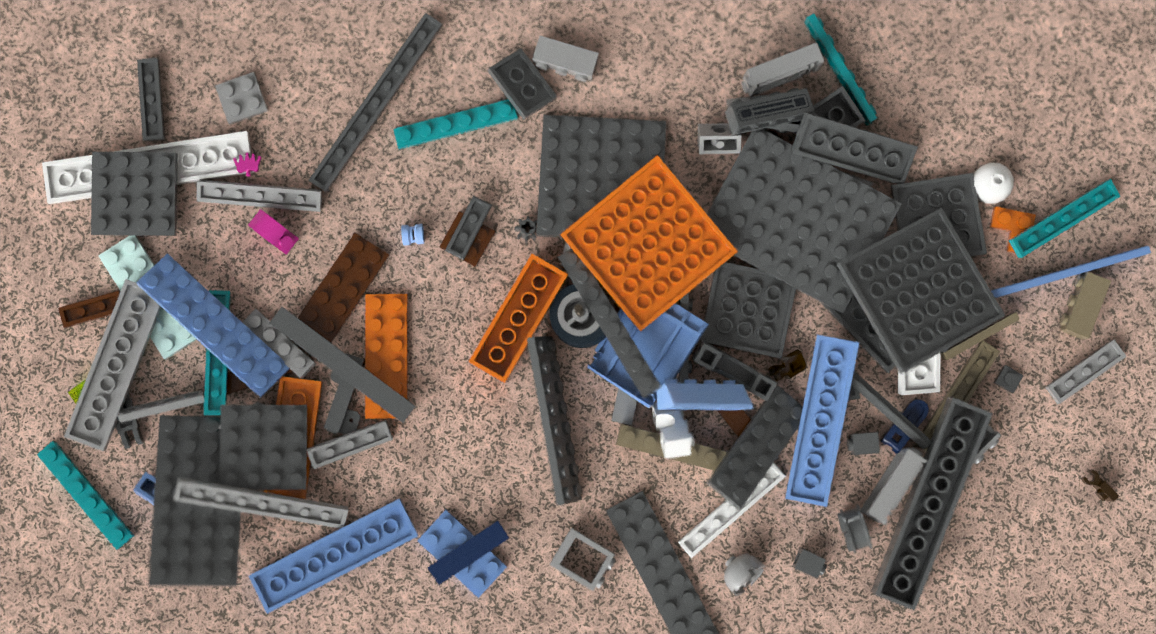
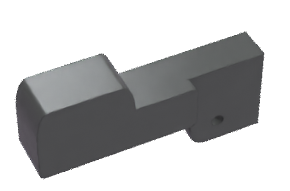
M347 354L364 367L365 359ZM332 371L330 378L339 385L324 428L335 434H347L357 430L361 418L358 412L349 409L356 388Z

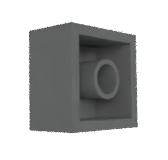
M843 86L813 105L815 111L812 114L854 127L866 121Z

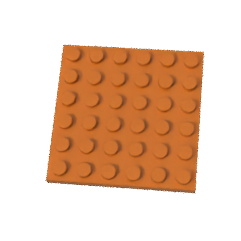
M658 155L560 234L640 332L738 252Z

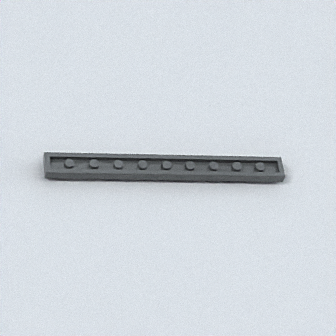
M427 13L422 16L310 177L309 181L324 192H328L443 26L442 23Z

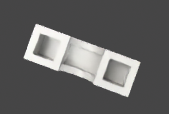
M655 402L652 406V419L656 431H661V447L665 458L690 455V446L694 445L692 433H688L689 426L687 419L684 420V411L657 410V402Z

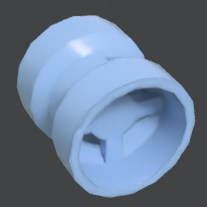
M422 223L415 226L401 225L403 246L410 245L411 243L424 244Z

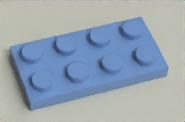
M445 510L417 541L439 560L474 537V535L451 513ZM490 551L454 576L479 598L507 566Z

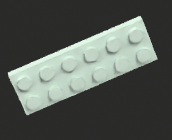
M128 236L98 255L120 291L125 279L137 283L155 265L137 236ZM161 308L150 338L166 360L197 339L168 312Z

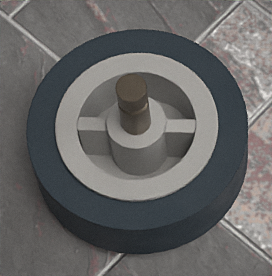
M574 284L565 287L556 295L551 303L549 317L552 328L561 341L575 348H589L606 338Z

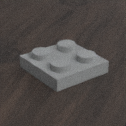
M254 72L215 85L229 125L268 112Z

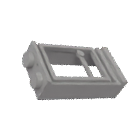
M817 42L747 69L741 82L744 92L749 93V96L752 97L754 94L758 95L801 78L804 74L809 75L811 70L813 73L817 72L824 63Z
M909 447L907 449L902 448L895 455L864 503L861 512L877 523L886 525L888 522L886 517L892 515L890 511L895 510L922 468L923 464L921 463L927 461L922 458L923 453L913 447L912 449Z

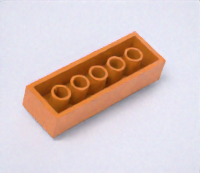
M531 254L468 362L506 384L528 346L527 338L533 337L550 309L551 303L568 278V274Z

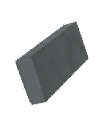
M473 195L445 251L464 261L492 205Z

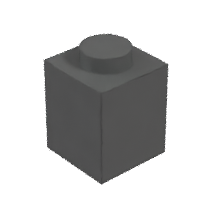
M878 432L849 434L850 438L847 439V449L851 451V455L880 453Z
M800 548L792 567L818 579L819 575L822 576L824 574L827 564H825L826 559Z

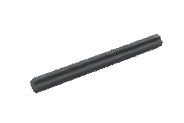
M855 371L853 372L851 385L922 449H926L931 444V439Z

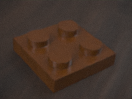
M459 211L439 246L441 249L446 250L464 213ZM483 224L464 261L476 268L496 231Z

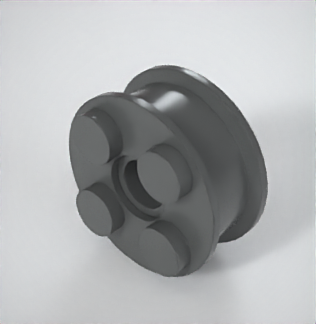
M856 504V508L847 511L840 509L837 517L848 551H853L856 554V550L868 546L870 549H873L869 531L859 505Z

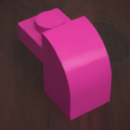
M261 209L248 224L250 228L286 255L299 239Z

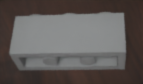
M539 36L532 59L539 69H554L555 73L559 75H574L575 79L586 82L587 80H592L599 53Z

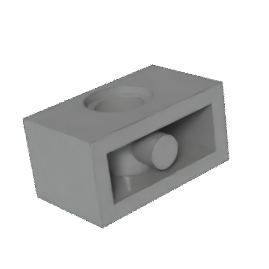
M728 123L698 124L699 154H739L741 152L742 135H732Z

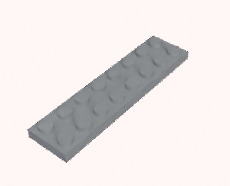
M127 279L124 281L64 435L68 439L101 451H106L118 421V412L123 408L162 308L133 281Z

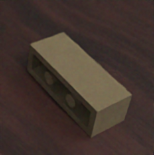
M1091 272L1078 275L1074 282L1075 292L1069 296L1067 301L1069 306L1067 313L1062 315L1059 322L1062 325L1060 331L1082 340L1089 339L1111 281Z

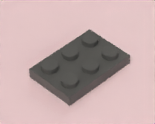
M522 48L488 69V73L523 120L557 98V95Z

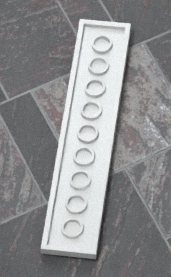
M248 131L114 151L177 153V184L246 174V172L239 173L237 171L233 158H236L239 163L240 154L244 160L245 153L249 154L250 159L252 157ZM92 155L42 163L48 204L91 198Z

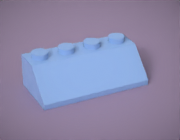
M665 379L664 383L660 384L662 388L657 391V410L735 411L753 409L752 402L744 385L735 384V380H724L723 384H716V380H703L704 384H697V380H684V383H677V379Z

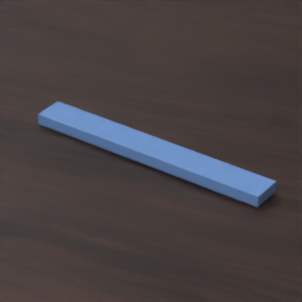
M1144 246L991 290L995 298L1150 254V247Z

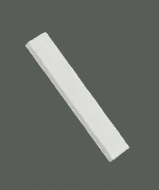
M773 463L742 509H736L725 500L682 537L678 543L693 558L786 477L785 474Z

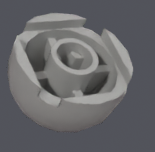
M741 554L737 558L732 556L725 564L727 566L724 572L725 583L735 596H739L745 592L742 588L747 587L750 583L752 586L763 573L765 565L758 558L749 554Z

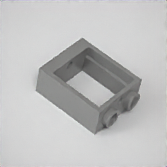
M571 527L551 560L550 565L594 591L595 587L598 589L601 587L605 580V577H603L606 569L611 570L616 559L613 558L615 554ZM575 538L580 539L607 556L592 582L560 564Z

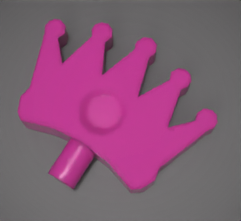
M245 153L244 160L240 154L239 163L236 158H233L239 173L246 172V176L249 177L250 171H259L261 156H258L256 160V155L253 153L250 159L249 154Z

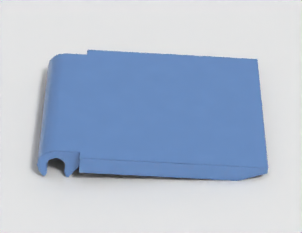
M676 303L641 332L622 309L617 314L660 384L664 383L665 379L676 378L709 325ZM607 338L601 341L595 349L598 353L593 356L595 358L593 363L589 364L587 368L641 404L651 408L657 400V391L643 399Z

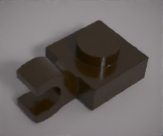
M797 349L780 359L781 365H773L768 371L771 377L774 376L775 380L779 381L786 375L792 378L808 367L802 352Z
M1093 469L1089 470L1093 476L1091 481L1086 477L1081 478L1084 484L1093 485L1097 490L1095 494L1102 501L1114 502L1120 497L1106 481L1100 478L1098 472Z

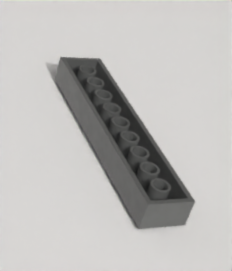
M947 397L933 432L931 444L924 455V459L927 461L921 463L923 466L915 478L871 589L874 595L915 611L993 413L956 398Z

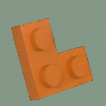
M995 206L990 227L1010 231V240L1033 226L1036 215ZM1008 241L1007 252L1015 253Z

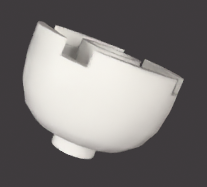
M1000 163L982 165L973 174L977 198L986 204H996L1005 200L1011 194L1014 187V178L1011 171Z

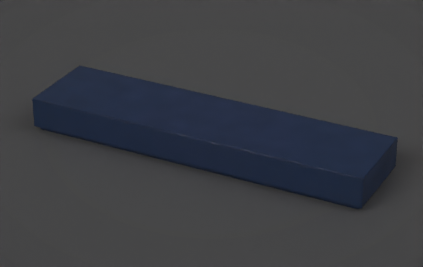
M498 520L427 568L437 584L440 585L510 537Z

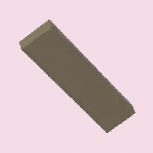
M1016 312L1010 313L950 347L946 352L941 353L942 359L949 360L1019 320L1018 314Z

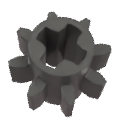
M529 216L523 221L518 219L520 226H515L514 231L519 232L517 239L523 238L525 243L531 238L536 241L535 233H537V228L535 226L537 225V220L532 221ZM525 226H529V233L525 232Z

